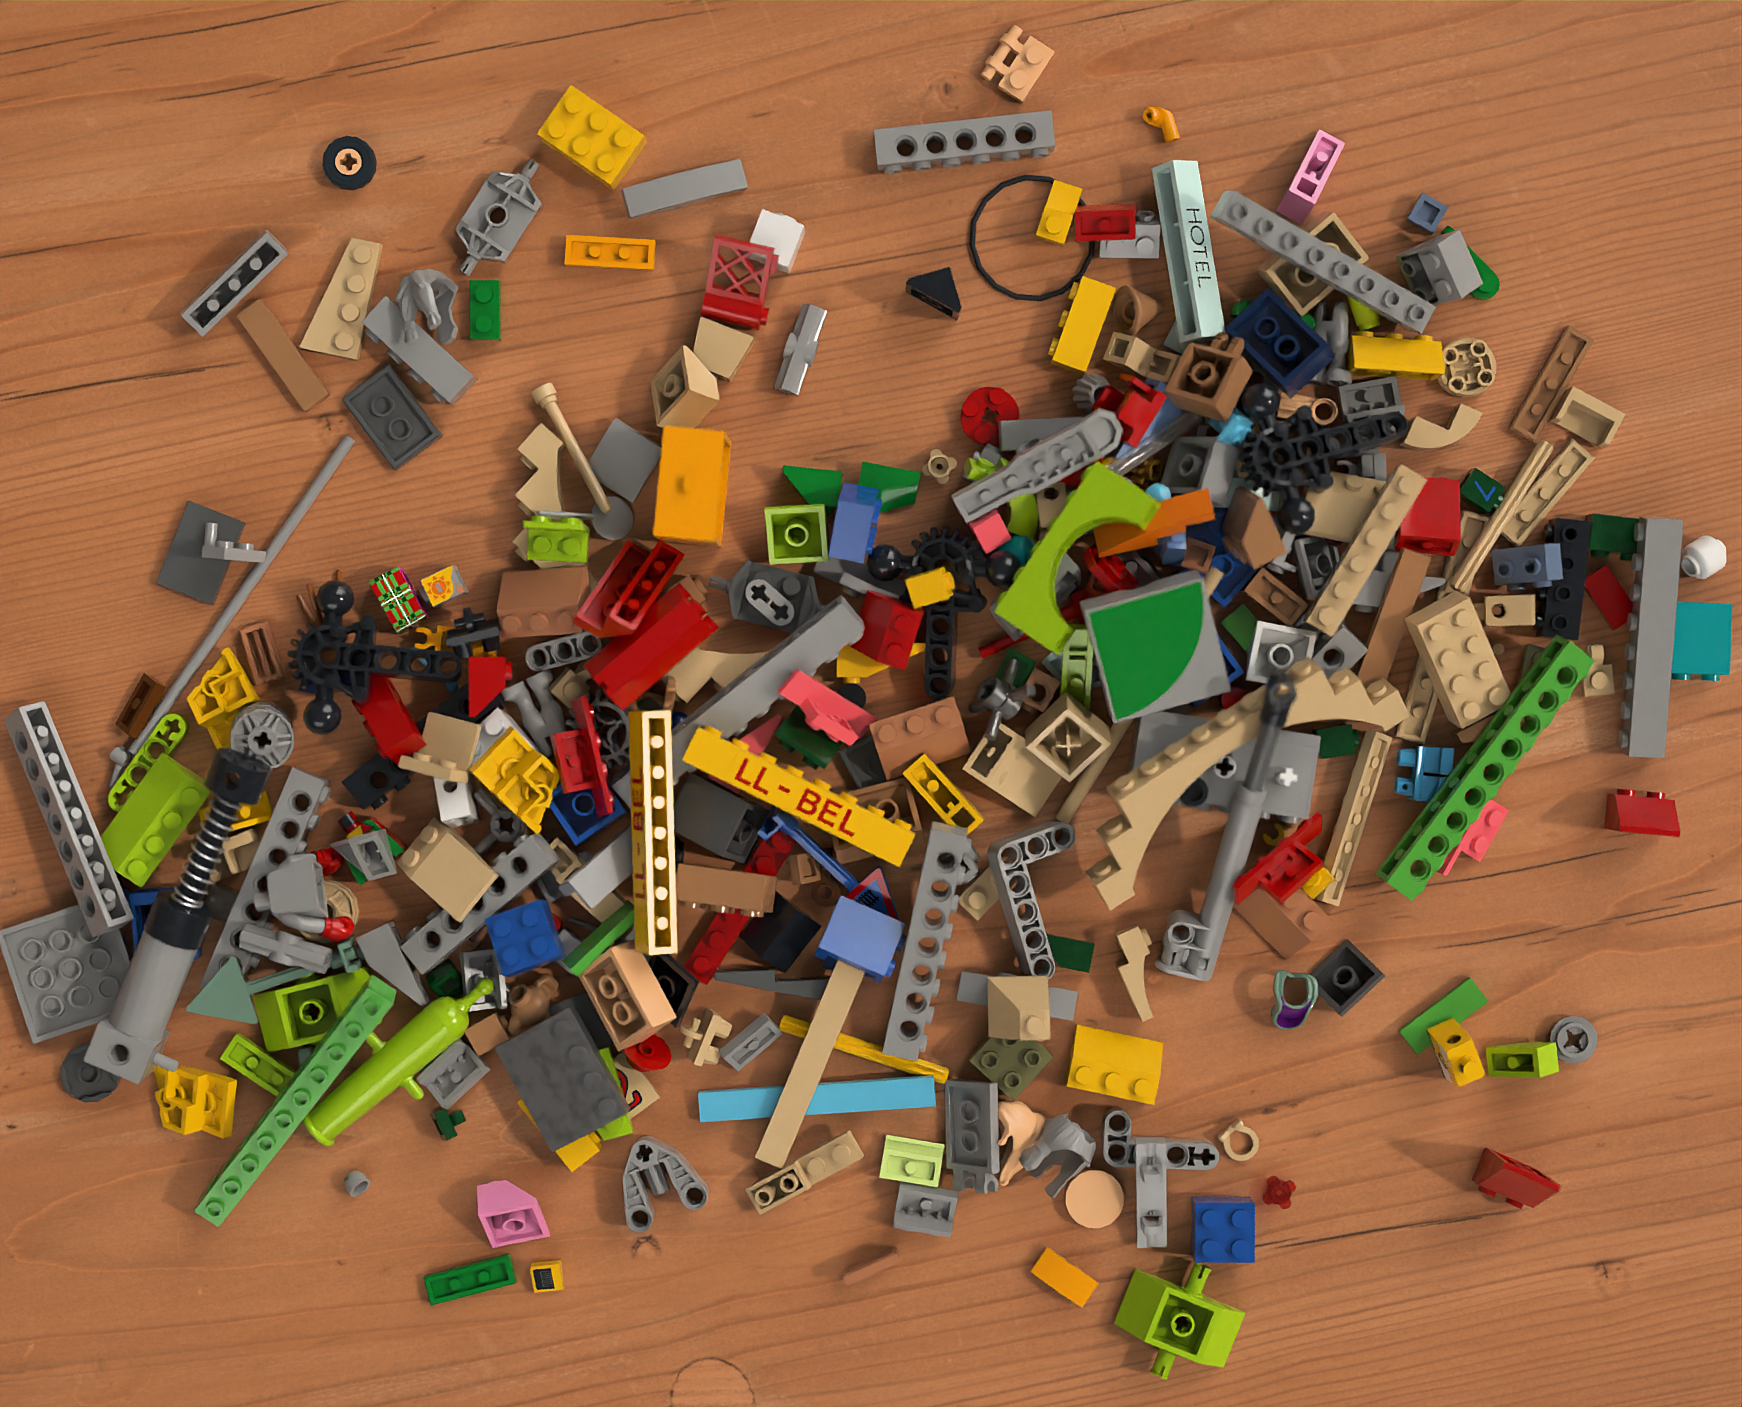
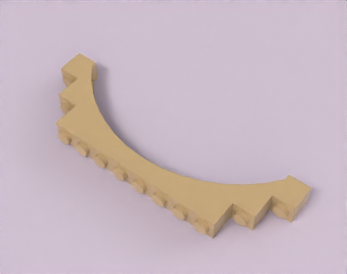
M542 423L517 448L523 454L519 459L532 471L535 467L539 469L515 494L520 500L517 506L528 516H531L533 513L538 516L537 512L539 510L565 512L561 493L560 466L561 451L566 446ZM549 517L553 519V522L561 523L560 517ZM525 528L513 540V543L518 547L515 552L528 563L530 561L527 560L529 530ZM533 560L539 566V569L585 565V563ZM587 568L592 592L598 582ZM696 648L661 680L668 685L669 676L674 677L676 681L675 700L679 704L683 700L686 703H690L712 678L716 681L713 687L719 692L768 652L727 654Z
M1309 657L1295 663L1293 667L1285 671V673L1293 678L1297 692L1296 700L1291 705L1285 727L1321 719H1348L1376 724L1386 732L1410 716L1398 690L1385 678L1373 682L1368 688L1364 689L1361 680L1345 667L1327 679L1322 668ZM1267 684L1253 693L1244 696L1241 701L1227 710L1221 711L1204 725L1195 728L1184 738L1170 744L1165 750L1153 758L1144 761L1139 767L1119 777L1113 784L1106 787L1120 814L1107 820L1104 825L1096 829L1109 856L1096 862L1085 873L1096 893L1110 911L1136 895L1133 891V885L1145 849L1159 823L1174 802L1205 770L1234 749L1257 738L1262 723L1259 720V716L1266 696ZM1281 685L1274 692L1284 694L1288 691L1289 687Z

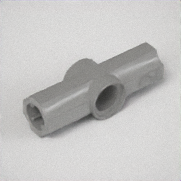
M803 303L794 331L790 333L783 352L784 360L774 388L799 396L808 367H811L819 345L817 340L826 319V310Z
M247 923L239 938V948L268 956L269 960L293 967L297 965L317 973L325 974L333 958V949L304 941L303 937L279 930L275 932L255 924Z

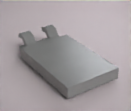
M947 1079L945 1082L947 1168L953 1169L954 1172L953 1190L965 1191V1188H975L976 1193L988 1194V1191L997 1192L998 1180L993 1175L1000 1172L999 1145L997 1144L999 1141L997 1083Z

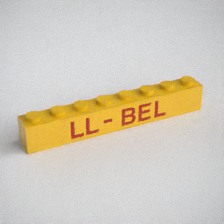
M628 711L635 952L647 955L677 953L671 711Z
M708 724L705 729L697 728L682 759L683 761L900 867L915 837V833L910 831L911 824L899 818L892 822L883 817L885 812L870 804L866 809L856 804L858 798L844 791L839 796L829 791L830 784L817 778L811 782L802 777L803 771L789 764L784 769L775 764L777 758L763 751L758 756L748 751L750 745L736 738H733L732 742L721 737L722 731Z

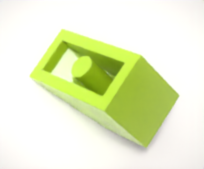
M1524 1042L1485 1048L1489 1077L1541 1078L1559 1072L1556 1042Z

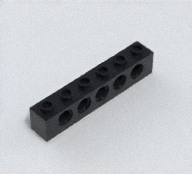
M468 682L431 712L479 724L481 720L489 716L497 707L503 711L505 708L502 704L505 701L499 693L476 717H469V712L466 708L469 700ZM427 715L416 723L421 735H423ZM378 753L343 780L342 783L363 810L371 807L376 810L389 800L386 795L393 789L399 792L412 782L409 777L415 771L401 769L389 757L384 759ZM378 771H382L387 776V783L383 788L378 787L374 783V775Z

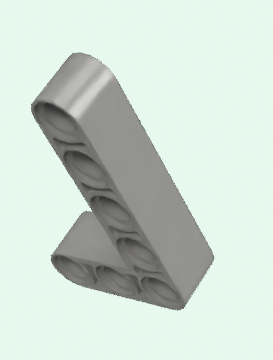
M1048 821L991 843L987 851L1020 969L1026 976H1047L1048 980L1054 975L1055 962L1026 864L1067 850L1075 843L1076 832L1074 828L1069 824L1057 821ZM1060 828L1062 831L1061 839L1058 842H1056L1054 839L1055 832ZM1034 838L1035 848L1029 852L1028 842ZM1005 848H1008L1009 856L1003 862L1001 853ZM1016 876L1017 884L1011 890L1009 887L1010 879ZM1024 904L1025 912L1021 917H1018V908ZM1032 932L1033 941L1027 945L1026 936ZM1040 959L1041 968L1035 973L1034 964Z

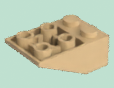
M1000 723L996 739L993 741L988 740L984 737V733L961 768L1036 817L1062 776L1026 748V739Z

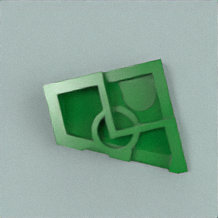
M862 461L858 485L879 489L877 499L882 500L880 511L882 513L894 508L915 504L921 473Z

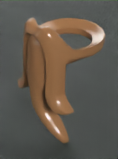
M669 676L665 697L646 692L631 705L630 711H640L637 707L638 701L650 698L663 706L662 711H671L672 716L676 696L675 678Z

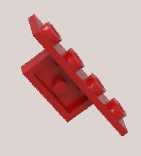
M581 696L571 701L577 730L553 734L550 737L563 794L592 789L599 818L613 813L614 797L612 792L608 790L606 783L607 767L600 757V737L594 731L592 722L594 710L591 703H588L587 696Z
M1317 812L1310 819H1304L1292 835L1282 838L1277 844L1276 849L1269 855L1260 857L1253 869L1247 874H1241L1233 884V900L1237 905L1258 887L1282 904L1323 868V861L1305 847L1322 832V815Z

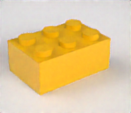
M572 85L569 86L537 133L543 143L613 191L647 144L643 134Z

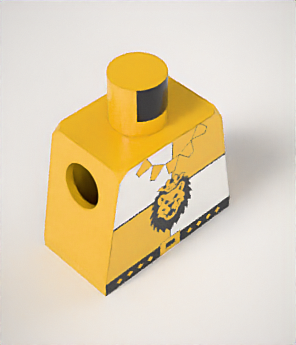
M1453 1017L1426 1029L1445 1079L1457 1087H1462L1485 1075L1472 1038ZM1452 1038L1454 1044H1449L1447 1041Z

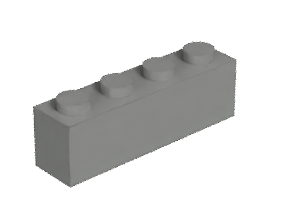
M265 228L181 310V316L203 337L288 255V250Z
M387 296L362 321L368 327L365 333L377 344L382 340L390 348L386 353L397 363L400 364L402 361H405L411 367L408 373L420 384L424 381L433 387L430 393L442 404L448 401L455 405L478 380L416 322L415 330L418 339L412 345H406L404 343V323L400 315V309Z

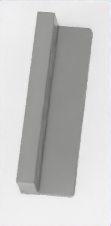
M632 823L626 826L558 887L565 896L575 892L585 905L592 909L633 873Z

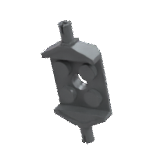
M749 560L745 562L732 579L727 580L711 575L710 581L718 582V584L711 582L708 584V588L726 591L729 595L733 618L790 633L796 631L827 606L818 601L814 577ZM757 579L764 580L774 589L780 591L782 596L794 607L795 614L792 622L784 626L776 625L747 600L745 594L746 587L751 581ZM764 585L760 588L752 587L751 590L754 592L753 600L756 601V599L761 598L766 602V595L764 593L766 587ZM770 606L776 612L774 616L776 620L780 618L786 620L789 617L786 612L788 606Z

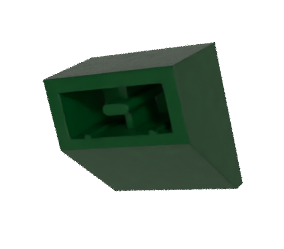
M797 705L775 734L780 738L777 743L790 753H793L796 749L803 754L802 761L814 770H817L819 766L825 769L843 744V741L840 740L837 743L829 738L821 728L816 731L810 727L805 721L807 716L801 707Z

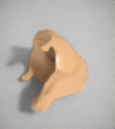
M1000 1100L998 1102V1127L1000 1128L1002 1138L997 1144L1000 1146L1007 1144L1004 1157L999 1163L1000 1172L993 1175L997 1178L998 1185L1007 1186L1012 1176L1023 1168L1019 1161L1022 1151L1033 1146L1041 1138L1045 1125V1118L1042 1114L1033 1113L1026 1104L1020 1101Z

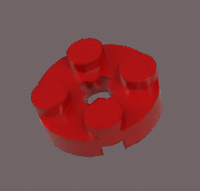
M983 387L977 389L968 396L962 405L960 416L962 429L969 439L980 445L986 446L988 443L998 446V421L1019 420V408L1014 398L1002 388ZM990 409L991 412L996 411L998 413V416L995 418V424L990 425L989 421H982L981 417L985 415L984 410Z

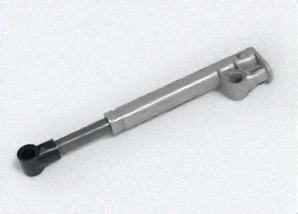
M1285 672L1273 673L1267 680V692L1259 716V720L1262 723L1245 780L1239 781L1237 785L1236 796H1234L1200 914L1185 910H1175L1166 919V931L1162 941L1164 945L1163 952L1160 957L1156 958L1154 963L1163 972L1200 981H1209L1212 978L1234 904L1233 884L1243 874L1262 811V803H1264L1267 789L1263 785L1280 728L1285 727L1291 705L1297 697L1293 678ZM1285 685L1289 687L1288 691L1284 694L1274 692L1278 686ZM1178 925H1184L1187 927L1183 931H1176L1173 929Z

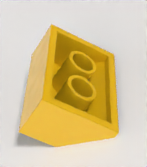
M1356 331L1355 336L1349 337L1350 346L1346 354V368L1352 375L1387 378L1396 376L1401 379L1433 381L1445 374L1441 342L1432 341V336L1417 335L1414 340L1403 339V334L1387 333L1385 338L1373 337V332Z
M1076 1024L1064 1082L1067 1087L1154 1105L1161 1075L1164 1043Z

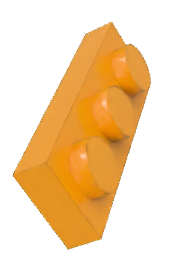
M566 235L564 264L565 266L654 271L656 241L649 239Z

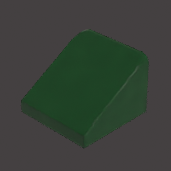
M450 959L445 960L426 974L429 987L439 998L449 996L455 999L463 993L462 975Z

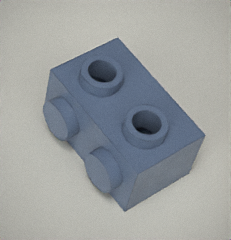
M1560 543L1492 550L1495 586L1507 585V591L1525 589V583L1532 582L1533 588L1552 586L1551 580L1563 579Z

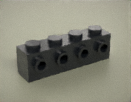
M1554 518L1550 519L1549 524L1544 526L1543 541L1547 542L1546 544L1560 543L1563 579L1551 580L1552 586L1539 587L1536 590V600L1540 601L1539 613H1535V625H1533V630H1536V637L1553 639L1558 635L1569 641H1576L1579 638L1592 522Z

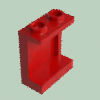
M1424 477L1427 479L1425 485L1398 528L1395 539V551H1400L1401 547L1424 554L1455 556L1461 542L1460 480H1451L1444 477Z

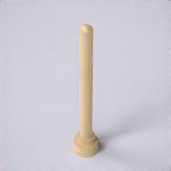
M547 383L538 387L531 393L535 403L540 405L542 409L547 410L601 512H610L611 504L556 404L558 393L553 384Z

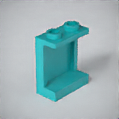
M1677 602L1671 671L1672 680H1690V674L1701 675L1702 681H1720V675H1730L1732 604Z

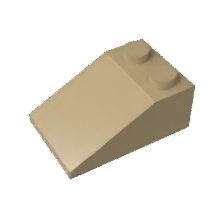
M435 817L422 830L420 835L397 862L399 867L413 882L459 922L465 918L498 877L456 830Z

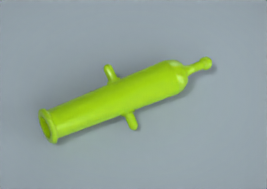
M489 978L480 979L477 982V986L471 992L457 1000L449 996L435 999L387 1042L382 1043L372 1031L366 1038V1042L373 1049L371 1052L373 1055L309 1111L302 1120L309 1133L322 1145L332 1147L338 1135L398 1087L402 1088L404 1086L415 1100L422 1099L424 1093L413 1080L414 1075L462 1037L469 1024L468 1010L483 995H488L493 991V981Z

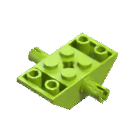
M364 966L350 973L344 971L320 978L319 975L316 976L315 973L298 978L296 984L253 994L267 1052L290 1049L310 1043L316 1047L370 978L369 967ZM314 1004L320 1010L318 1017L316 1013L310 1012V1008Z
M1193 1263L1186 1285L1182 1286L1135 1268L1113 1322L1140 1340L1160 1348L1150 1373L1157 1377L1161 1375V1378L1165 1380L1169 1377L1168 1375L1176 1356L1184 1357L1199 1364L1224 1368L1245 1316V1311L1207 1297L1202 1293L1212 1269L1204 1264L1201 1266V1263ZM1180 1316H1185L1187 1322H1181L1177 1326L1175 1320L1178 1317L1180 1318Z

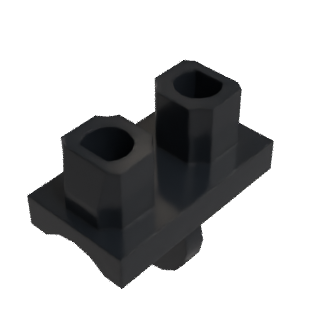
M470 607L463 609L464 617L454 619L456 628L447 630V638H445L447 647H452L459 659L473 655L474 651L471 642L477 640L482 641L485 652L500 649L498 618L485 621L483 612L473 615Z

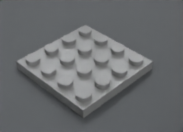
M78 904L0 930V947L33 1044L98 1023L110 1014L132 960L122 927L118 930L92 937Z

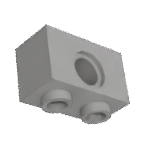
M1341 623L1333 637L1320 632V638L1314 644L1312 660L1322 668L1328 679L1332 674L1341 671L1345 667L1350 670L1368 649L1361 640ZM1327 650H1337L1336 655L1332 659H1323L1324 653Z

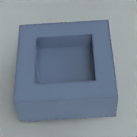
M1422 193L1406 221L1432 235L1448 207Z

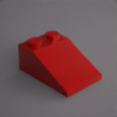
M1486 1147L1472 1178L1479 1185L1478 1190L1492 1197H1495L1496 1193L1507 1197L1505 1202L1522 1209L1523 1205L1534 1208L1559 1192L1561 1188L1560 1184L1542 1171Z

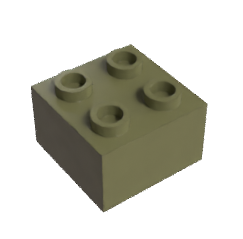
M987 1035L968 1057L969 1061L992 1082L997 1083V1087L1014 1101L1051 1061L1053 1055L1038 1040H1011L992 1038Z

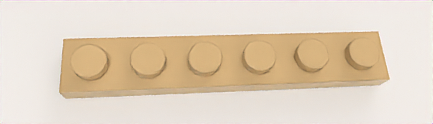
M1366 730L1360 744V752L1356 764L1351 772V780L1342 801L1339 818L1333 829L1331 843L1324 857L1323 866L1336 880L1315 898L1316 900L1335 906L1340 904L1393 737L1377 731Z

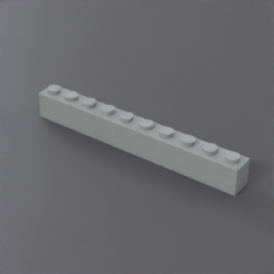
M842 595L838 596L671 729L673 787L678 783L679 776L684 772L688 771L690 773L697 768L682 759L698 727L705 729L708 724L722 731L721 737L724 739L729 738L732 734L734 737L738 736L747 728V723L755 716L760 718L765 715L771 708L770 704L778 698L780 700L785 699L777 690L796 669L812 677L817 672L816 668L823 662H826V664L830 663L840 654L839 650L847 643L849 645L856 643L863 636L862 631L865 630L864 621ZM629 763L612 777L611 787L631 808Z

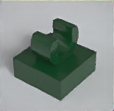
M442 1108L430 1113L443 1141L457 1136L454 1126L466 1121L462 1110H457L448 1115L446 1109Z

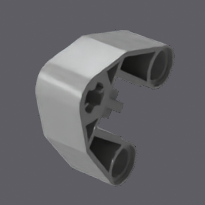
M648 1135L641 1136L634 1143L622 1178L626 1222L628 1227L637 1233L647 1231L655 1218V1210L649 1198L650 1194L640 1171L644 1170L654 1196L662 1194L670 1189L660 1164L664 1162L682 1203L691 1210L702 1208L706 1204L710 1192L707 1183L679 1150ZM642 1145H646V1148L648 1146L651 1147L652 1150L649 1157H645V1153L642 1156L639 1154ZM690 1188H699L703 1193V1198L694 1201L689 1198L687 1191ZM638 1210L644 1211L648 1215L649 1220L646 1223H638L635 1221L633 1213Z

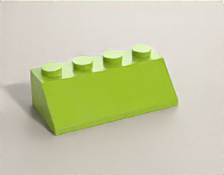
M162 752L100 836L113 869L142 888L212 791L204 786L205 780Z

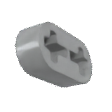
M757 579L748 584L745 592L747 600L772 623L784 626L792 622L795 614L794 607L768 582ZM764 585L766 587L764 593L770 598V601L766 603L761 598L756 599V601L753 600L754 592L751 590L752 587L760 588ZM773 602L779 607L788 606L786 612L789 617L786 620L784 618L779 620L774 618L776 612L770 607Z

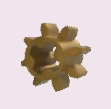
M1140 449L1139 456L1132 455L1126 464V472L1131 477L1130 480L1138 486L1147 488L1150 487L1151 481L1157 482L1163 473V464L1158 460L1159 454Z

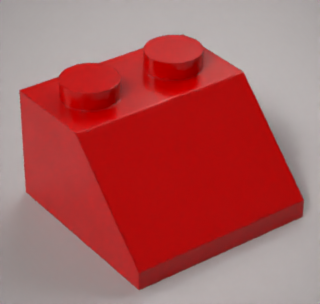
M867 590L860 612L865 630L862 631L863 636L856 643L850 645V647L876 662L905 670L925 607L914 609L913 603Z
M1617 789V794H1607L1604 829L1680 837L1675 800L1665 799V793L1647 791V797L1635 796L1636 790Z

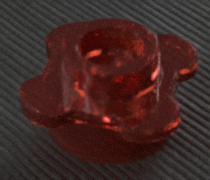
M1271 1176L1267 1179L1266 1193L1262 1196L1263 1201L1268 1205L1273 1203L1279 1205L1282 1209H1287L1291 1206L1290 1197L1292 1192L1295 1191L1296 1186L1291 1180L1285 1182L1282 1179H1278L1277 1176ZM1277 1190L1282 1191L1281 1195L1276 1194Z

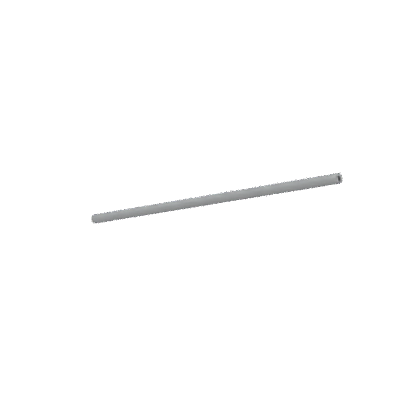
M345 435L265 550V563H256L149 718L146 728L141 731L138 738H135L128 748L130 753L136 756L160 720L167 715L356 442L351 437Z

